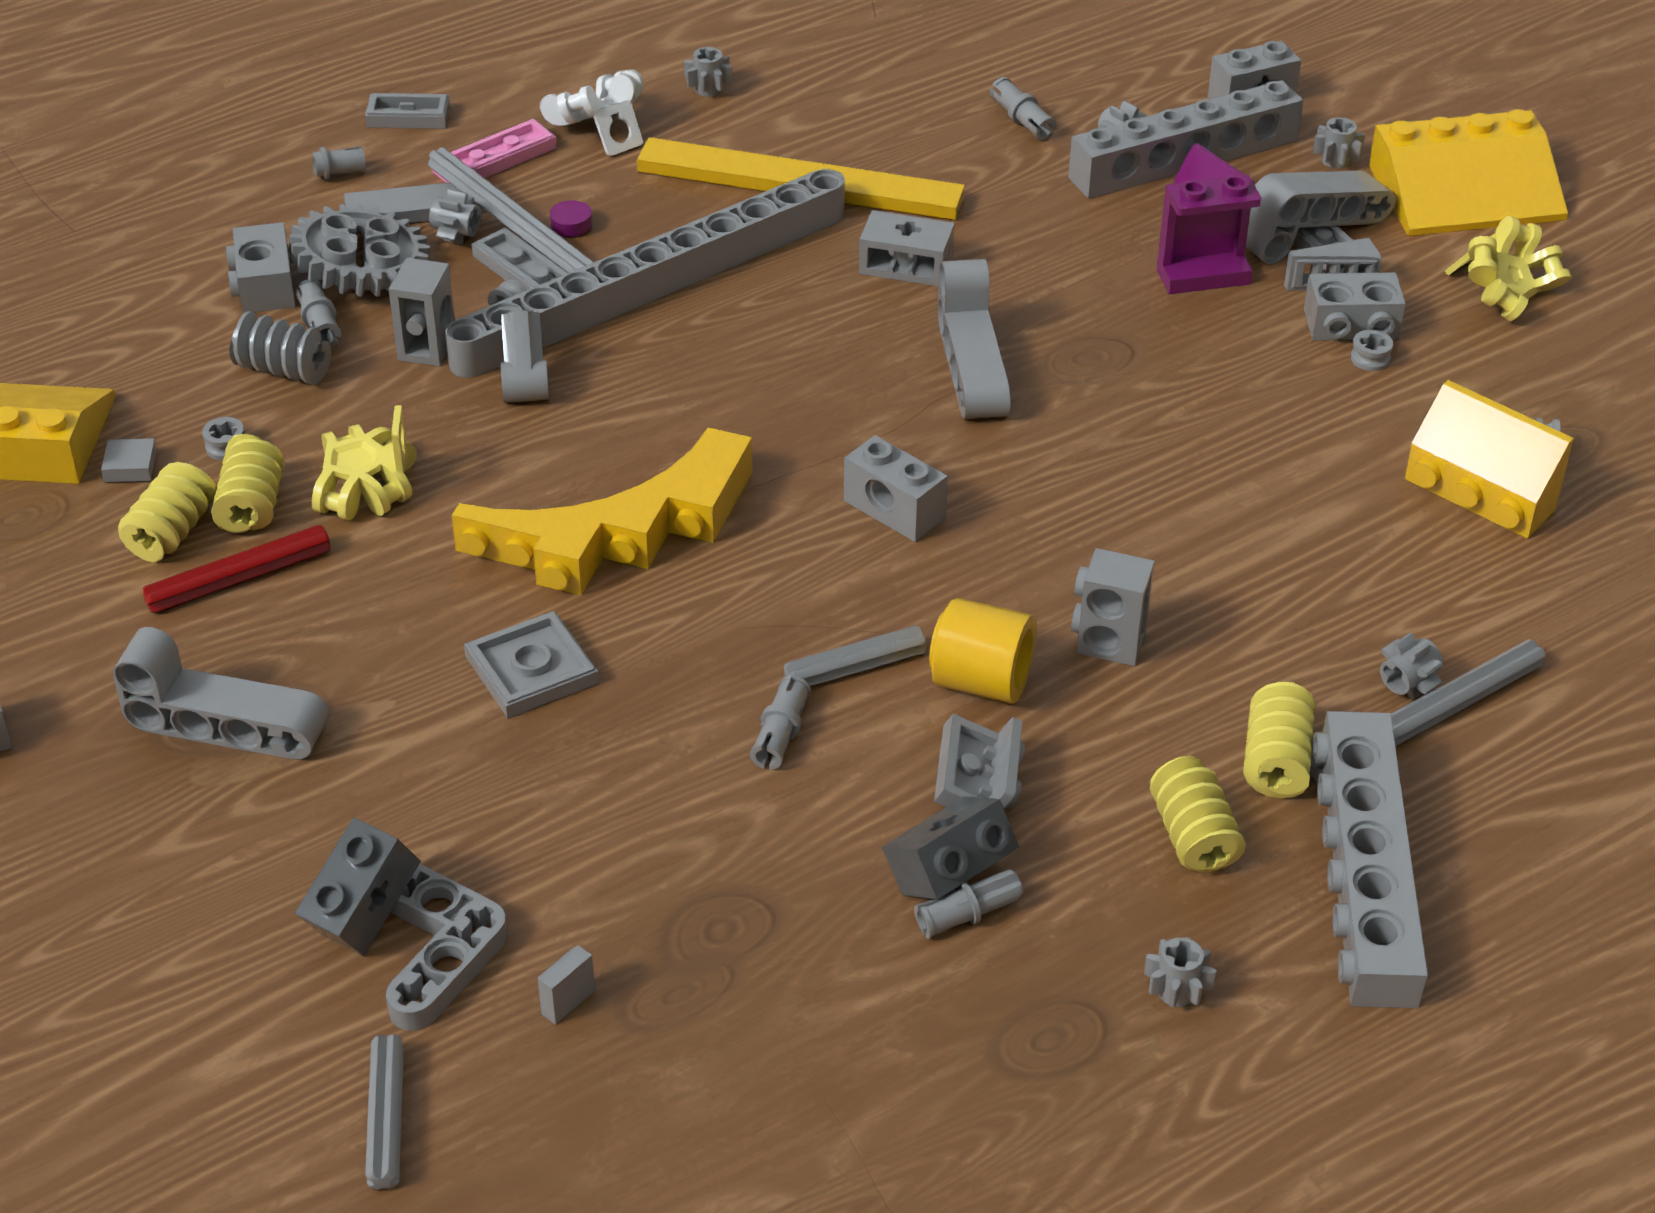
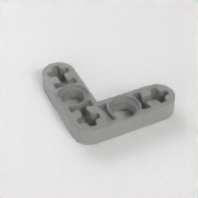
M421 864L417 867L390 912L434 935L425 947L391 981L386 989V1003L390 1020L398 1028L407 1031L419 1030L433 1023L497 954L507 940L506 915L500 905ZM435 898H445L452 902L450 907L440 912H431L423 908L425 903ZM487 924H489V925H491L492 927H491V928H488V927H485V926H486ZM472 927L478 928V929L472 934ZM444 957H456L463 961L457 969L449 972H442L433 967L436 961ZM422 995L423 1002H417L418 998ZM404 1000L409 1002L406 1006L402 1003Z

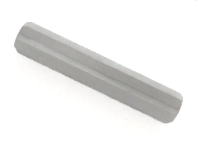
M910 626L789 661L784 665V677L792 675L790 690H792L797 676L806 680L810 687L921 655L926 651V638L919 626Z
M396 1034L388 1036L377 1035L371 1041L365 1175L367 1177V1185L374 1190L381 1188L392 1189L399 1183L404 1049L402 1047V1039Z

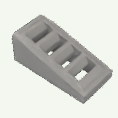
M1369 238L1289 251L1284 287L1287 291H1306L1309 274L1379 273L1382 261L1381 254ZM1305 264H1311L1310 272L1304 274ZM1323 264H1327L1325 271H1322Z

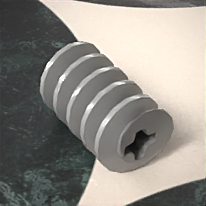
M251 311L243 313L233 332L229 350L230 358L234 365L239 364L241 367L248 369L255 368L257 371L264 373L271 372L279 377L287 376L295 381L303 380L304 383L311 385L320 383L325 377L332 358L330 343L326 340L322 341V334L318 328L310 327L305 330L304 325L299 323L289 326L286 320L278 319L274 322L272 317L262 315L258 318L256 313Z

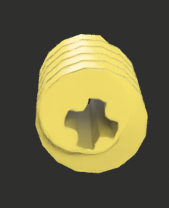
M236 434L228 441L211 509L212 519L218 528L228 532L242 533L248 530L262 529L271 523L274 516V507L277 502L276 496L279 491V483L282 478V469L285 463L283 454L275 445L250 434Z
M182 462L167 464L161 469L158 477L152 480L149 488L140 495L139 500L130 507L129 512L121 518L118 531L125 547L139 558L153 563L162 560L164 554H171L179 548L180 542L188 536L190 529L195 527L199 518L207 512L208 506L214 503V496L217 491L215 483L205 472L191 464Z
M1276 682L1265 685L1256 691L1250 702L1243 774L1247 783L1257 792L1279 799L1293 798L1304 793L1309 787L1310 757L1312 754L1316 702L1308 690L1293 682Z
M1190 755L1171 760L1156 770L1150 780V791L1163 818L1162 821L1169 833V838L1176 849L1175 852L1180 863L1192 871L1213 872L1226 868L1238 861L1245 852L1246 842L1242 834L1239 833V826L1235 818L1232 817V810L1228 802L1225 801V794L1222 788L1218 786L1219 781L1215 772L1204 767L1200 759Z

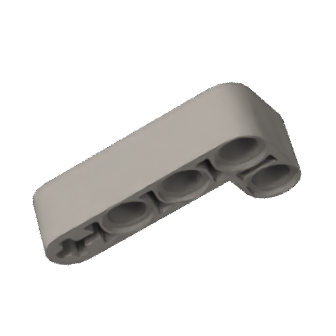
M1365 171L1267 174L1255 185L1261 196L1260 207L1251 208L1246 248L1265 264H1275L1288 254L1299 227L1380 223L1392 212L1396 203V195Z
M985 258L941 261L939 267V329L960 413L964 420L1005 417L1010 414L1009 383L988 310L990 281L988 264Z
M143 627L137 630L113 669L114 682L125 719L137 729L149 733L288 759H303L311 753L330 717V709L327 703L316 694L305 690L182 668L175 641L164 631L153 627Z

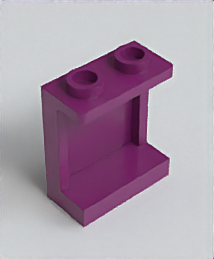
M1229 175L1225 178L1202 181L1187 180L1183 183L1166 185L1156 270L1169 295L1251 284L1253 270L1245 257L1251 208L1260 207L1261 196L1249 175Z

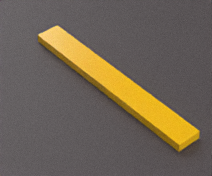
M650 137L637 158L638 172L760 191H768L820 169H831L840 172L845 177V204L956 220L965 193V185Z

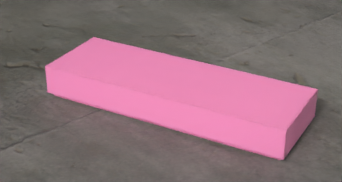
M531 119L454 150L451 153L482 177L487 178L557 149L555 135L535 119ZM432 170L433 173H434L436 176H438L442 181H444L445 183H449L447 180H445L443 177H441L438 173H436L434 170Z

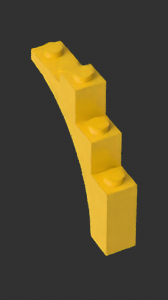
M708 427L693 448L667 470L636 487L607 498L578 505L537 510L493 509L459 503L452 514L455 549L458 552L533 569L536 574V585L582 595L603 558L648 569L669 533L714 543L753 473L752 437Z

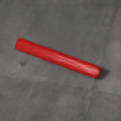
M316 525L145 585L142 588L145 604L151 613H158L326 553L331 549L328 533L322 525Z

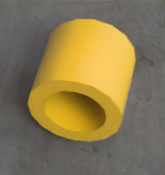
M962 598L951 600L945 611L939 616L931 640L929 664L933 682L938 687L1011 704L1016 703L1023 693L1033 662L1037 637L1036 617L1034 614Z

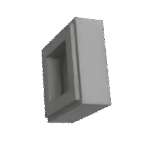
M155 439L108 440L101 468L104 482L151 481L157 454Z
M579 945L573 947L538 977L541 1015L555 1025L595 991L592 954Z

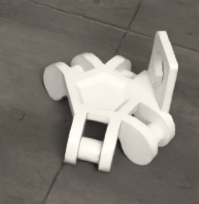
M633 69L618 71L614 76L611 74L602 75L596 81V93L590 85L581 87L579 93L573 95L569 92L560 93L559 95L548 94L540 102V111L548 122L557 126L594 118L605 152L608 156H612L640 146L643 143L631 104L642 94L644 87L643 78L639 72ZM616 113L618 119L623 120L629 129L628 137L622 143L615 142L610 135L609 129L613 122L611 115Z

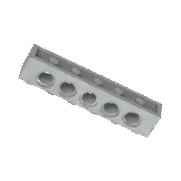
M1271 81L1262 86L1234 91L1231 94L1209 100H1200L1180 108L1167 109L1150 116L1129 119L1124 123L1092 129L1089 132L1071 137L1068 178L1090 199L1177 175L1192 145L1196 143L1224 161L1298 141L1304 100L1284 81Z
M1327 711L1323 732H1315L1313 761L1314 764H1322L1323 773H1320L1318 777L1317 795L1319 805L1327 806L1328 816H1324L1323 846L1324 848H1332L1333 859L1329 860L1327 869L1329 892H1337L1338 904H1334L1333 934L1334 937L1343 938L1344 949H1340L1338 954V979L1340 983L1348 984L1350 1006L1418 1008L1428 974L1391 713Z

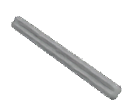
M440 147L438 150L430 152L428 165L432 170L461 192L467 193L468 196H473L476 204L567 273L594 263V261L446 148Z
M1525 640L1391 713L1395 746L1539 668L1543 664L1542 659L1546 656L1544 649L1538 647L1535 640ZM1312 756L1310 757L1311 767L1309 773L1310 777H1313L1316 784H1318V777L1320 773H1323L1322 764H1314Z

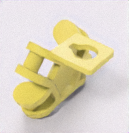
M1506 216L1498 225L1496 232L1490 237L1479 236L1473 238L1468 244V252L1445 270L1449 276L1473 260L1468 266V278L1471 282L1486 287L1482 294L1481 302L1490 307L1495 303L1503 308L1502 317L1509 322L1515 320L1524 311L1530 297L1538 292H1545L1560 287L1572 279L1569 269H1563L1560 258L1563 256L1561 247L1554 245L1533 254L1542 236L1541 227L1533 223H1528L1526 226L1521 225L1519 219L1512 216ZM1516 241L1514 255L1509 254L1512 243ZM1544 267L1547 275L1533 279L1530 269Z
M395 405L392 431L386 427H378L365 434L361 426L356 424L349 426V435L336 438L332 431L322 434L321 438L325 457L322 473L315 483L312 494V508L315 512L326 514L329 510L335 511L339 518L350 521L357 514L361 493L368 507L378 516L389 512L391 509L390 504L396 500L405 502L412 497V488L404 472L409 470L415 463L417 452L415 447L407 442L402 405ZM379 473L386 485L382 487L372 476ZM338 478L346 480L340 493L335 492Z

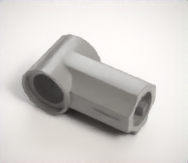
M520 310L501 314L504 362L501 363V378L504 403L549 400L547 361L543 360L540 312Z

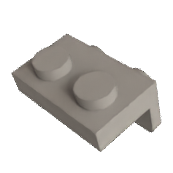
M953 713L943 725L934 802L947 807L963 796L1000 799L1003 808L1011 809L1019 797L1022 786L1021 781L1017 779L1018 765L1025 751V743L1021 741L1022 721L1011 717L1002 730L997 733Z

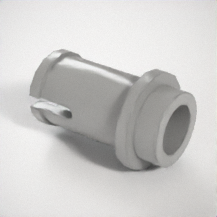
M362 146L327 151L325 147H320L319 152H312V166L315 177L323 176L324 180H329L330 175L354 172L363 173L366 171L365 155Z

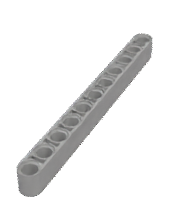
M820 169L456 319L449 323L445 330L449 369L456 376L470 378L482 375L501 366V363L504 362L501 314L520 310L540 312L543 349L836 224L844 217L845 177L840 172L831 169Z

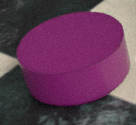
M575 200L557 203L550 210L551 229L564 237H577L585 234L592 227L591 208L586 203Z

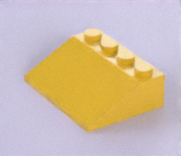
M1516 109L1506 113L1495 114L1475 113L1464 117H1435L1431 120L1411 122L1395 121L1390 124L1375 126L1369 168L1376 180L1396 195V203L1393 210L1408 236L1498 227L1506 216L1518 218L1521 225L1567 220L1568 211L1545 130L1531 110Z
M0 383V480L79 484L116 398L115 389Z

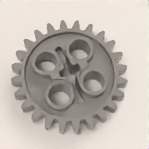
M340 204L339 211H334L324 206L323 214L311 210L309 211V218L299 217L298 225H292L288 253L291 254L290 262L297 264V272L308 273V280L310 282L322 279V288L324 289L336 285L339 286V293L341 294L345 293L348 289H355L358 296H362L364 290H370L375 296H380L381 289L389 291L391 283L406 258L429 261L430 245H427L428 237L420 235V227H409L410 220L408 218L395 220V212L382 215L379 214V207H374L369 212L364 211L361 204H357L355 210H349L344 204ZM356 232L363 234V267L356 266Z

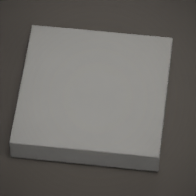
M555 610L464 644L465 657L507 719L599 684L597 668Z

